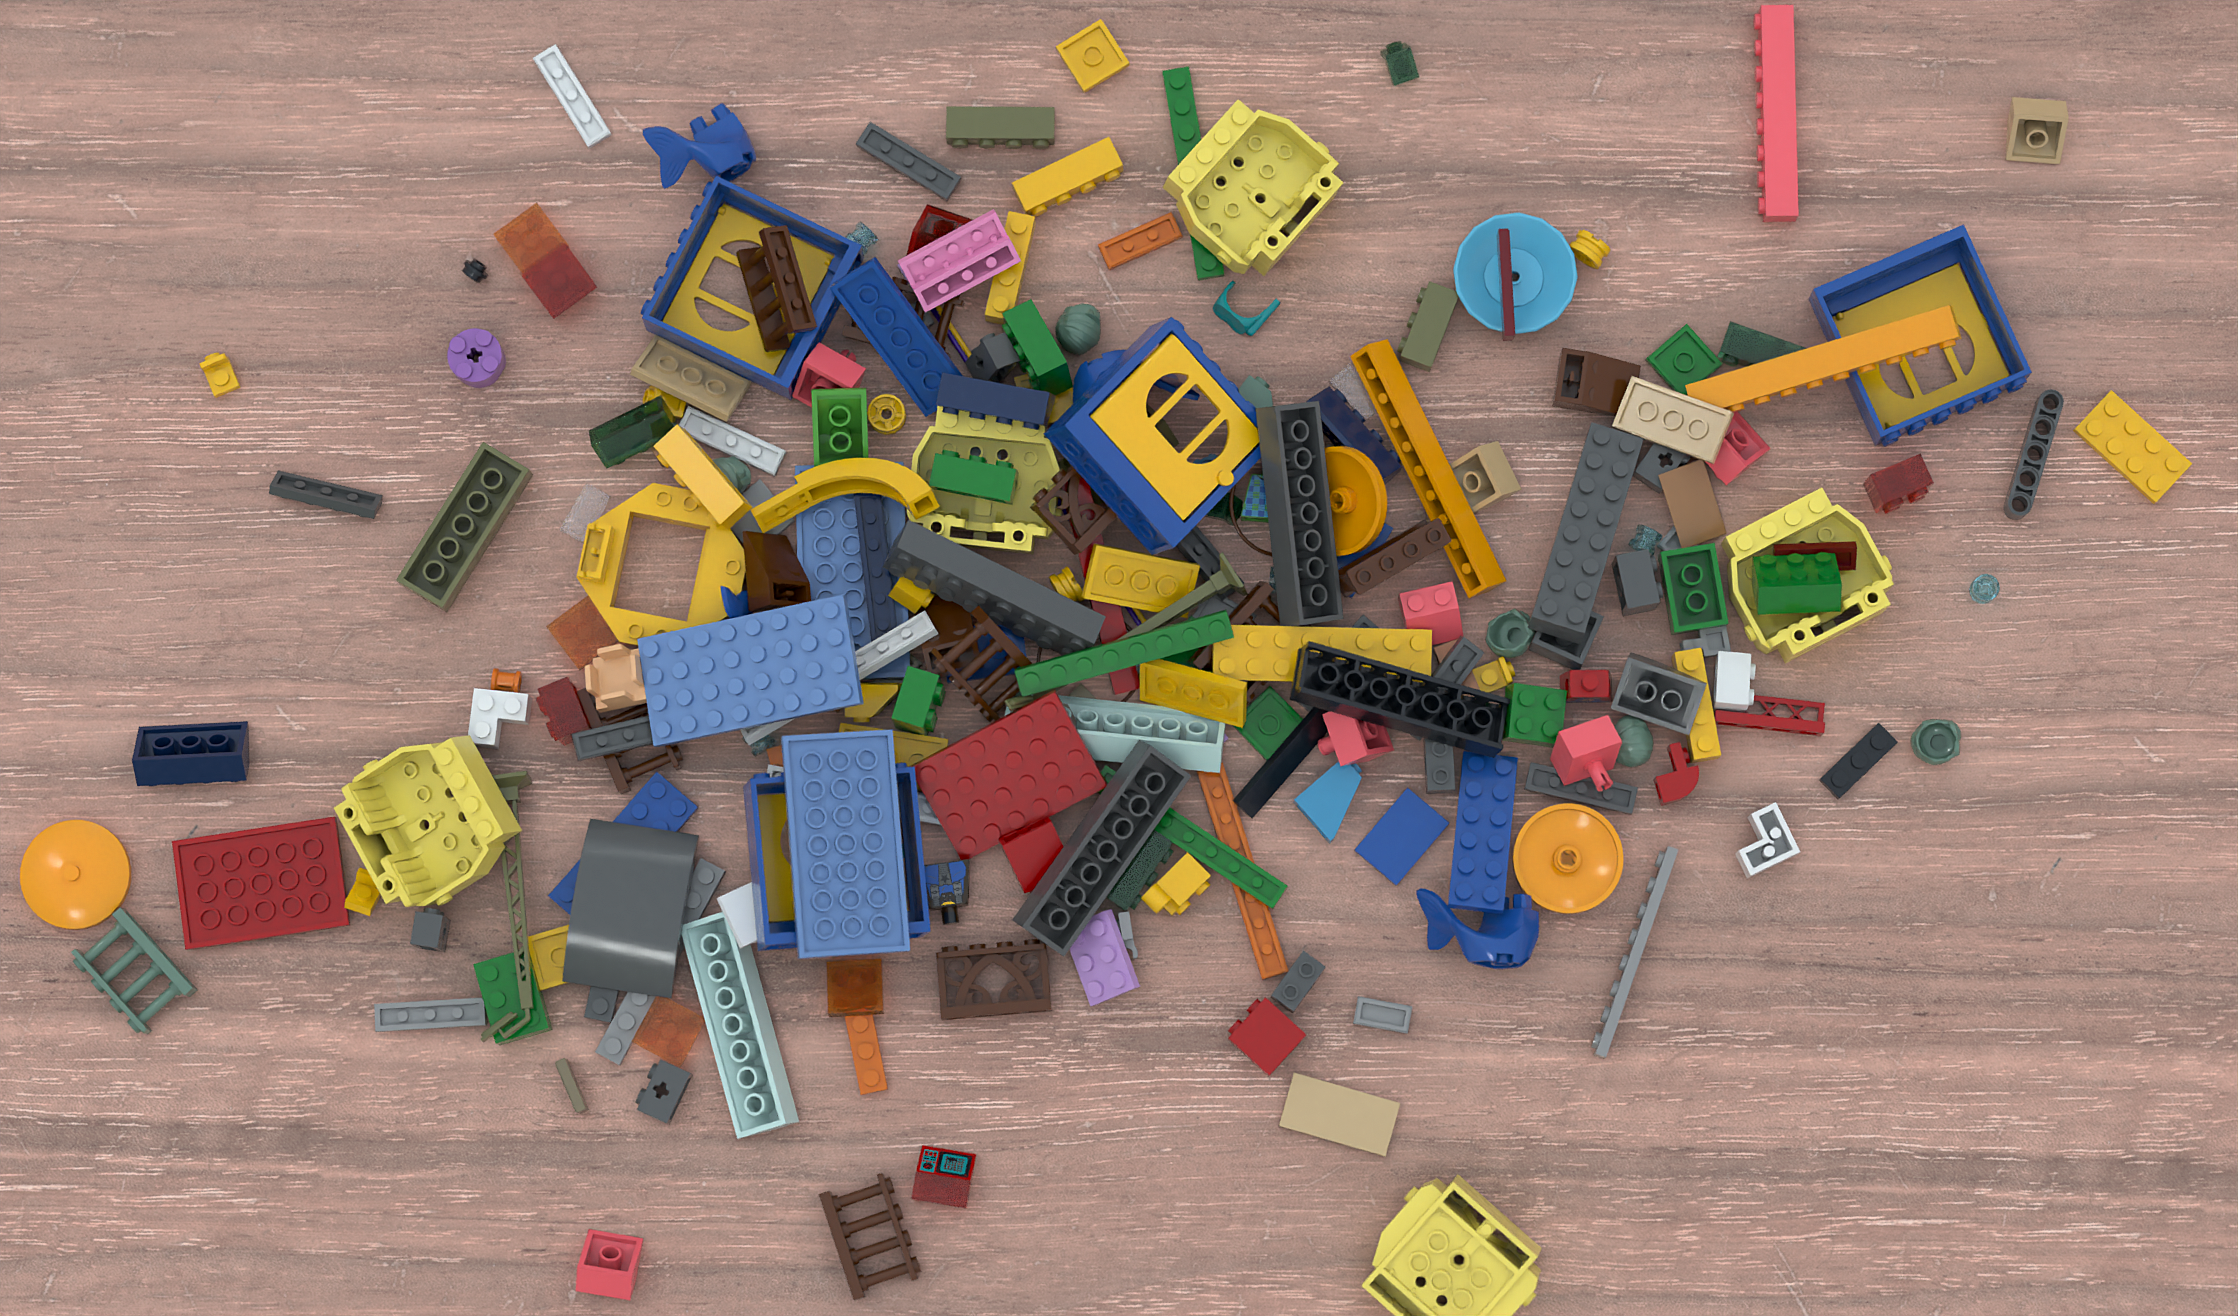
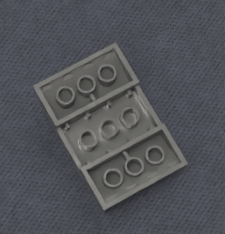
M590 819L581 854L570 914L563 982L672 999L681 947L680 939L699 835Z

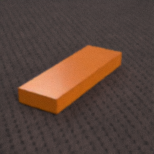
M1172 212L1102 242L1098 244V248L1108 270H1112L1183 238Z

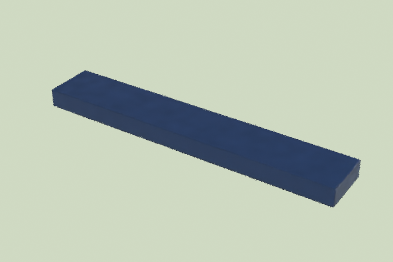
M854 493L872 642L897 627L894 599L888 596L893 589L891 573L888 569L883 568L888 555L882 495Z

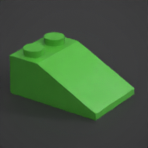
M866 388L811 389L814 467L842 459L868 458Z

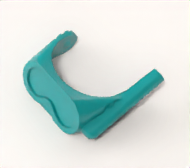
M1232 280L1214 303L1213 311L1236 333L1240 335L1246 333L1249 336H1253L1281 302L1275 299L1258 316L1251 318L1239 316L1231 310L1227 303V293L1236 283Z

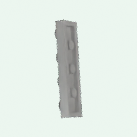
M483 998L374 1004L375 1032L487 1026L486 1008Z

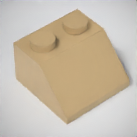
M2012 97L2007 123L2006 160L2060 164L2069 119L2066 101Z
M1498 441L1478 446L1449 464L1474 514L1507 499L1521 490Z

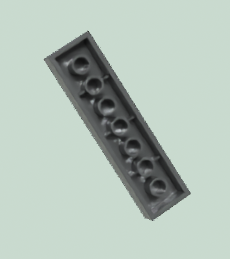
M1319 401L1256 408L1280 626H1300L1344 619Z
M1591 422L1528 628L1581 644L1644 438Z
M908 520L895 538L883 564V568L888 569L892 575L905 577L913 581L915 586L921 589H929L937 593L941 599L953 601L970 613L979 605L996 625H1002L1012 630L1015 635L1033 640L1039 647L1051 649L1061 656L1091 648L1095 644L1106 617Z
M1139 740L1012 920L1050 948L1065 956L1188 782L1191 775L1151 745Z

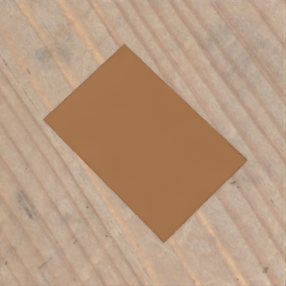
M1697 460L1658 475L1681 548L1692 547L1726 534L1703 460Z

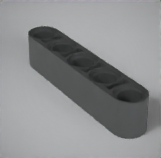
M2049 389L2044 391L2035 402L2004 502V513L2012 520L2022 519L2030 512L2033 506L2064 403L2063 396L2056 390ZM2043 399H2052L2055 402V409H2047L2043 404ZM2038 423L2045 425L2048 430L2047 435L2038 434L2035 425ZM2028 449L2037 450L2040 459L2038 461L2031 460L2027 454ZM2020 475H2028L2032 480V485H2022L2019 480ZM2012 500L2021 501L2024 505V511H2015L2012 508Z

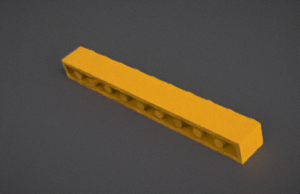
M1948 305L1685 385L1688 396L1735 413L1744 410V405L1754 402L1755 406L1765 404L1771 401V396L1780 394L1781 398L1796 394V389L1807 386L1808 390L1823 386L1824 380L1833 378L1834 382L1849 378V373L1860 370V374L1876 370L1875 365L1886 362L1887 366L1900 363L1903 361L1902 357L1913 354L1914 358L1930 353V348L1939 346L1940 350L1956 346L1955 341L1962 338L1953 307Z
M1388 339L1367 344L1352 354L1350 358L1430 521L1439 518L1451 538V542L1443 547L1468 598L1487 593L1506 582L1505 576Z

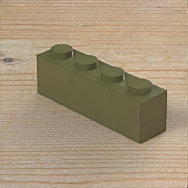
M946 106L947 144H952L953 148H967L968 145H979L980 148L991 149L995 148V145H1006V148L1019 149L1022 148V145H1033V148L1047 149L1049 145H1055L1054 107Z

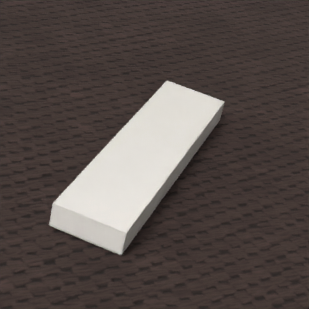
M556 44L533 57L534 62L588 148L590 149L611 136L610 130Z
M690 406L687 407L679 424L696 441L729 456H735L738 460L772 476L776 475L787 453L777 446Z

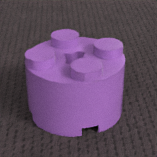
M476 328L468 329L452 338L449 343L447 353L449 366L456 377L464 384L474 388H484L495 383L502 371H504L506 365L504 350L490 332ZM475 354L480 355L478 358L479 362L474 363L472 360Z

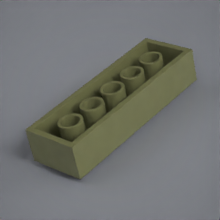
M482 442L396 581L447 613L533 476L532 472L525 466Z

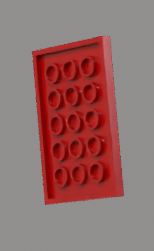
M1055 690L910 766L915 767L916 781L961 860L970 859L999 844V838L1046 816L1050 817L1107 786L1106 780Z
M335 816L172 841L185 950L351 926L349 910L344 908L347 895L337 818Z

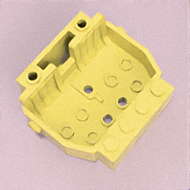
M1238 99L1167 177L1163 189L1177 200L1176 206L1189 234L1215 255L1222 264L1226 265L1233 272L1245 274L1253 266L1265 276L1329 205L1344 182L1333 174L1339 163L1329 155V150L1325 145L1313 141L1291 120L1262 110H1257L1254 113ZM1238 159L1242 162L1243 166L1237 167L1233 161ZM1223 179L1225 185L1218 186L1216 180ZM1313 195L1319 203L1298 225L1293 218L1310 196ZM1262 196L1264 203H1258L1255 197ZM1283 230L1289 236H1284L1280 231ZM1275 238L1277 245L1270 246L1267 240Z
M937 406L935 426H929L913 453L911 470L918 474L929 486L935 453L942 454V450L954 451L959 453L960 458L969 460L971 449L978 447L981 450L979 457L986 458L985 460H987L988 464L996 465V460L1009 462L1014 465L1013 469L1019 472L1013 504L1010 505L932 489L940 507L917 520L907 509L909 520L931 531L933 523H940L942 529L937 534L963 547L1034 554L1035 538L1049 539L1054 533L1037 513L1030 508L1035 502L1032 499L1035 494L1043 487L1047 490L1054 483L1051 480L1052 477L1060 471L1052 443L1044 435L1047 431V426L1040 425L1039 430L1024 428L1023 422L1013 420L1012 425L996 422L997 417L986 415L985 420L970 418V412L959 410V415L943 413V407ZM999 451H1007L1008 457L1005 460L998 459ZM1054 497L1049 502V510L1053 515L1061 516L1062 510L1055 508L1058 507V497ZM951 527L974 531L973 539L950 537ZM1016 531L1023 532L1024 538L1021 541L1014 540L1013 534ZM1005 533L1004 543L987 541V534Z
M1823 488L1726 536L1721 543L1730 560L1727 564L1729 598L1745 626L1744 631L1751 642L1753 641L1756 648L1766 655L1778 649L1785 664L1881 615L1891 605L1885 595L1894 585L1890 573L1892 567L1885 555H1880L1865 525L1840 505L1832 506ZM1856 541V570L1839 571L1842 582L1841 611L1758 615L1752 588L1753 557L1773 555V544ZM1857 604L1861 614L1836 626L1833 619ZM1820 626L1823 633L1815 637L1811 629ZM1801 631L1804 634V639L1798 641L1795 639L1794 634Z
M470 735L451 737L441 743L400 747L380 761L376 759L363 766L364 771L355 776L352 783H348L341 788L346 800L334 807L384 902L388 904L402 901L405 907L433 904L442 906L453 899L452 896L487 875L504 850L505 845L503 843L522 831ZM426 820L429 822L428 829L424 826Z
M1459 1174L1448 1186L1436 1178L1424 1183L1419 1190L1414 1186L1404 1197V1200L1407 1201L1406 1205L1381 1233L1372 1263L1375 1269L1361 1285L1395 1316H1512L1522 1304L1526 1307L1537 1295L1533 1291L1537 1287L1541 1270L1533 1262L1538 1257L1542 1248ZM1454 1191H1456L1462 1198H1457L1454 1195ZM1469 1204L1472 1205L1479 1213H1481L1486 1218L1483 1221V1223L1476 1219L1478 1214L1469 1206ZM1496 1228H1497V1229H1499L1505 1236H1507L1511 1241L1509 1242V1241H1508L1504 1236H1502L1500 1233L1496 1236V1235L1493 1234V1232H1494V1231L1496 1230ZM1517 1246H1518L1523 1252H1525V1254H1520V1253L1517 1251ZM1462 1255L1464 1263L1457 1264L1454 1261V1257ZM1419 1276L1424 1277L1426 1285L1419 1286L1416 1283V1278ZM1444 1295L1447 1298V1303L1445 1305L1439 1304L1437 1301L1438 1296Z

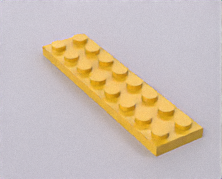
M1231 625L1234 638L1212 644V673L1240 681L1293 682L1298 649L1302 648L1308 641L1431 676L1432 630ZM1309 650V651H1312V652L1321 653V652H1319V651ZM1387 672L1388 674L1398 675L1396 673Z

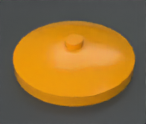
M1348 446L1326 447L1324 449L1336 556L1355 554L1369 547L1383 528L1387 514L1385 484L1375 464L1359 450Z
M1557 804L1537 812L1522 827L1513 848V870L1519 886L1526 895L1531 896V900L1535 904L1555 913L1576 914L1598 906L1613 892L1619 882L1623 869V848L1616 830L1600 813L1579 804Z
M85 820L62 821L43 830L28 846L20 867L21 889L29 907L47 923L69 930L91 928L109 919L123 904L131 883L130 859L121 841L108 829Z

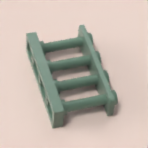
M120 907L112 914L117 920L114 923L115 927L85 954L78 949H74L71 952L75 957L73 963L83 973L88 971L93 977L91 983L101 993L106 991L112 998L109 1003L117 1012L121 1013L124 1011L130 1018L127 1023L136 1033L142 1031L145 1034H149L152 1031L146 1024L149 1019L176 995L180 996L183 993L185 996L191 997L198 989L129 912ZM129 933L135 940L132 943L133 947L101 974L91 962L122 934L126 935ZM147 953L153 960L150 963L151 967L124 992L119 994L110 982L139 955L144 956ZM165 973L171 980L168 984L170 987L138 1015L128 1002L158 975L162 976Z

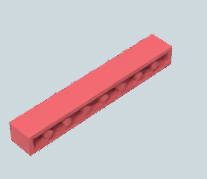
M1761 5L1758 14H1754V30H1758L1759 40L1754 42V55L1759 56V66H1755V82H1760V92H1756L1755 96L1756 109H1760V119H1756V134L1761 135V145H1757V161H1761L1762 171L1757 173L1758 188L1762 187V198H1758V214H1763V222H1795L1799 212L1794 5Z

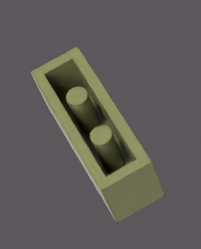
M1430 281L1427 289L1421 287L1416 300L1417 303H1420L1417 313H1411L1407 327L1411 328L1408 338L1402 337L1397 352L1401 353V362L1427 372L1431 371L1459 298L1456 291Z

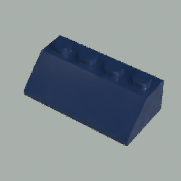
M942 373L936 405L943 407V413L959 415V410L970 412V418L985 420L986 415L997 417V423L1012 425L1014 420L1023 422L1024 428L1039 430L1040 425L1047 426L1056 396L1050 392Z
M1329 386L1306 401H1319L1322 432L1334 446H1348L1365 454L1379 470L1384 484H1387L1401 471L1400 457L1392 449L1388 451L1381 444L1383 439L1374 429L1369 431L1363 424L1365 422L1364 417L1356 409L1351 411L1345 404L1347 399L1338 389L1333 391Z
M248 721L139 727L132 757L137 786L247 781L250 764Z

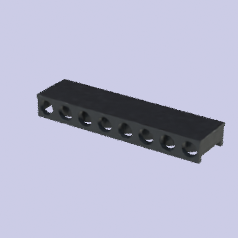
M1308 641L1302 648L1298 649L1290 700L1484 756L1495 758L1503 750L1502 737L1507 706L1510 704L1509 698ZM1309 650H1315V651H1319V652H1321V653H1316V652H1312V651H1309ZM1387 672L1396 673L1398 675L1388 674Z

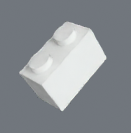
M1718 651L1715 660L1713 712L1721 710L1746 713L1748 706H1753L1754 689H1750V680L1755 678L1756 665L1751 663V654Z

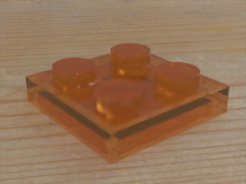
M537 203L493 234L525 278L569 248L567 242Z
M589 596L583 598L546 626L579 670H582L585 665L590 664L593 658L599 657L597 649L612 646L619 642Z
M881 958L826 962L829 1017L884 1014Z
M656 996L631 1042L681 1068L705 1024V1019L668 998Z

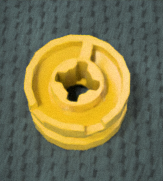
M1579 230L1576 235V241H1572L1569 245L1574 252L1575 258L1591 268L1599 269L1602 264V258L1607 257L1611 249L1601 239L1597 240L1594 238V234L1586 230Z
M879 395L868 406L867 415L870 425L878 433L884 435L895 434L904 426L906 421L905 408L900 399L894 395ZM882 411H891L892 416L889 419H884Z
M1066 566L1061 569V573L1058 575L1052 574L1048 577L1055 592L1075 602L1085 600L1082 597L1083 591L1069 567Z

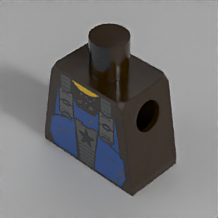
M969 859L924 865L930 911L941 910L943 925L959 923L957 908L969 906Z

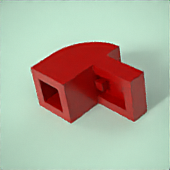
M1680 742L1669 744L1667 747L1674 772L1660 775L1653 779L1661 806L1687 797L1695 788L1699 779L1698 765L1687 768V763H1690L1689 754L1686 747H1681Z

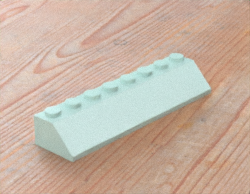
M1019 692L1013 698L1022 696L1021 692ZM1058 695L1062 703L1068 704L1070 709L1067 707L1065 709L1070 718L1073 713L1077 721L1076 729L1096 761L1123 763L1137 742L1141 740L1151 745L1182 769L1220 773L1226 723L1164 706ZM1006 706L1005 716L1012 712L1008 706Z
M723 912L684 924L681 935L737 1139L799 1122L751 945L743 948L739 947Z

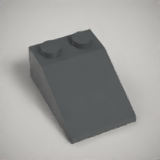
M1631 652L1627 658L1611 709L1689 735L1707 683L1661 662Z

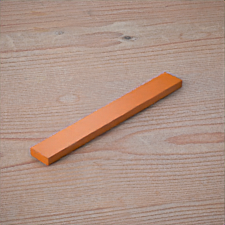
M1223 762L1221 763L1220 773L1196 771L1218 840L1254 863L1237 806L1232 801L1234 797ZM1232 883L1262 980L1287 973L1288 968L1268 906Z

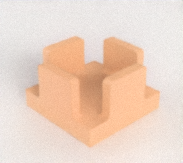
M622 644L597 649L599 657L593 658V666L591 664L585 665L586 690L595 696L596 710L602 713L647 703L639 648L630 650Z

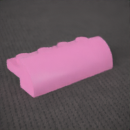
M993 209L899 259L898 263L920 305L927 312L1019 263L1021 260Z

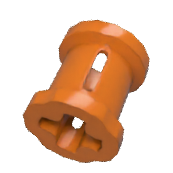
M498 668L493 669L491 690L520 693L522 683L521 671L508 673L500 672Z

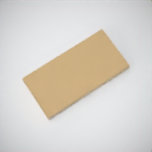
M657 335L648 344L630 375L726 422L751 386V381Z
M1632 376L1612 427L1714 464L1734 413Z
M1294 1073L1279 1126L1386 1157L1400 1103Z

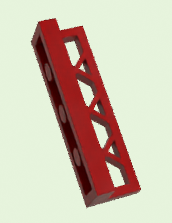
M1754 695V702H1759L1766 710L1761 715L1749 714L1747 711L1746 713L1721 710L1713 712L1716 725L1822 736L1825 731V722H1823L1825 703ZM1765 703H1771L1774 705L1769 708ZM1779 704L1786 705L1793 715L1789 718L1776 717L1772 710ZM1793 706H1797V707H1801V708H1800L1798 711H1796V710L1793 708ZM1805 708L1818 709L1817 721L1803 720L1799 713Z

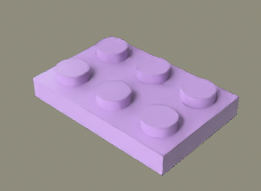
M1112 909L1092 916L1071 946L1070 952L1090 1006H1095L1140 987Z

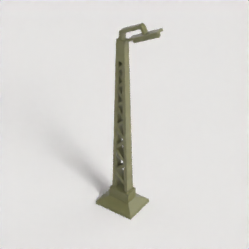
M1222 552L1219 554L1221 570L1210 576L1209 581L1119 639L1162 628L1218 593L1221 595L1231 588L1243 596L1248 595ZM1067 685L1033 694V696H1019L1007 699L1005 703L1009 710L1013 712L1053 690L1057 692Z
M527 771L492 775L507 804H512L513 815L519 824L518 803H521L520 789L532 784L531 777ZM520 832L515 835L516 853L506 846L513 838L511 837L503 843L505 848L501 853L520 1003L521 1009L525 1010L526 1017L503 1033L501 1029L518 1018L517 1013L509 1012L481 1034L482 1042L487 1041L497 1032H500L503 1038H508L531 1020L530 1009H533ZM506 852L516 859V862L509 870ZM516 870L518 871V884L510 879ZM511 886L519 891L513 899ZM519 900L521 913L514 908ZM514 914L521 919L517 924H515ZM521 928H522L523 938H521V937L517 934V932H518ZM518 940L523 944L520 949L518 947Z

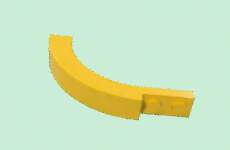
M849 458L821 464L794 476L797 484L752 508L750 511L762 533H765L819 502L851 493H873L894 499L906 507L915 520L940 506L928 484L909 468L883 459Z

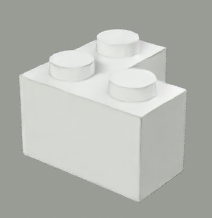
M474 688L468 735L471 736L475 746L499 749L502 722L529 725L532 697L525 693Z
M1776 802L1747 817L1759 841L1737 851L1735 855L1746 878H1749L1800 853Z

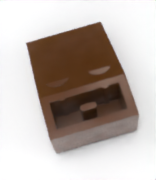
M1562 348L1552 407L1616 416L1631 377L1639 378L1641 365L1588 351Z
M743 531L749 611L764 612L810 602V582L787 536Z
M937 595L932 598L926 608L921 606L914 614L916 616L926 611L938 632L936 636L922 643L921 648L927 672L940 675V678H945L952 674L949 671L943 674L933 663L937 658L931 650L935 647L944 656L974 629V623L971 613L966 611L961 605L953 601H945ZM978 640L951 664L958 673L981 653Z

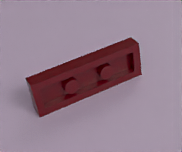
M1856 541L1773 544V556L1794 553L1801 555L1821 552L1835 553L1839 571L1856 570Z

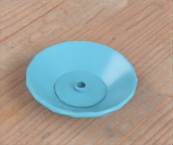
M1519 212L1495 215L1475 226L1460 244L1453 268L1456 293L1471 316L1487 328L1502 332L1497 232L1498 229L1508 228L1510 231L1512 273L1517 274L1519 277L1518 281H1512L1515 334L1538 331L1557 320L1572 301L1578 278L1574 252L1563 234L1542 218Z

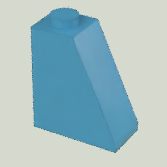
M1338 761L1294 799L1293 803L1329 844L1334 840L1362 779L1359 775L1362 770L1357 764L1340 766Z

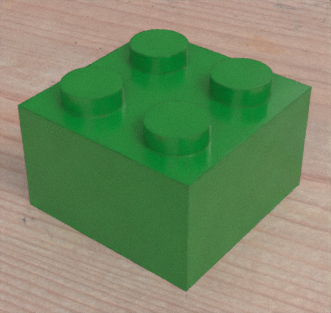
M1512 683L1506 686L1504 697L1510 699V704L1507 706L1502 741L1553 748L1558 732L1563 730L1567 690Z

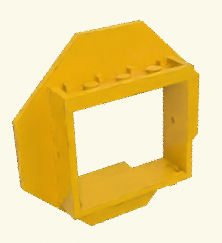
M652 483L587 525L576 578L620 643L638 646V638L722 621L728 615L724 608L720 586L729 588L735 595L742 592L746 574L744 549L731 529H727L722 525L717 527L707 517L709 511L704 505L699 507L690 497L693 493L691 490ZM633 517L706 531L687 622L614 608Z

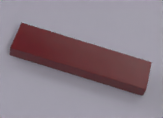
M1506 228L1498 229L1497 252L1503 341H1512L1515 337L1510 231Z

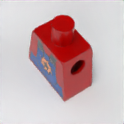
M1569 670L1560 675V689L1567 690L1566 703L1612 702V674L1610 671Z

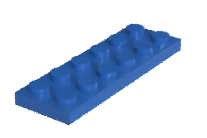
M874 257L833 283L830 289L924 416L927 417L937 411L936 402L942 373L963 375L877 258Z
M1463 751L1448 908L1503 914L1518 757L1496 755L1495 758L1474 752Z
M656 772L613 822L678 832L697 811L698 807ZM580 860L548 895L569 915L571 914Z

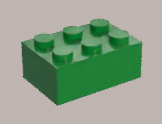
M1032 299L1003 312L1004 324L1001 325L1002 330L1006 333L1020 359L1018 365L1023 373L1027 372L1030 378L1028 382L1031 389L1050 392L1056 396L1073 388L1068 363Z
M942 450V454L935 453L929 486L934 490L1012 505L1019 472L1013 469L1014 465L1009 462L996 460V465L988 464L987 460H985L986 458L969 455L968 460L960 458L957 452Z
M1715 543L1660 552L1657 556L1671 635L1727 626L1729 622Z
M1821 552L1806 555L1794 553L1781 556L1763 555L1752 558V588L1758 615L1841 611L1842 582L1835 553Z
M911 666L907 667L891 717L896 729L928 736L929 732H934L938 720L935 713L936 707H942L946 695L940 675Z
M514 952L473 964L490 1026L509 1012L517 1013L518 1018L501 1029L503 1033L526 1017L525 1010L521 1009ZM530 953L533 1009H530L531 1020L506 1039L503 1038L500 1032L493 1035L495 1044L499 1046L553 1030L542 991L539 989Z

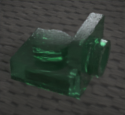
M1396 41L1386 45V49L1380 51L1381 56L1385 59L1389 76L1394 86L1419 78L1409 45Z
M1227 492L1204 517L1221 520L1234 526L1229 510L1230 493ZM1234 495L1233 509L1237 522V519L1241 516L1243 501Z

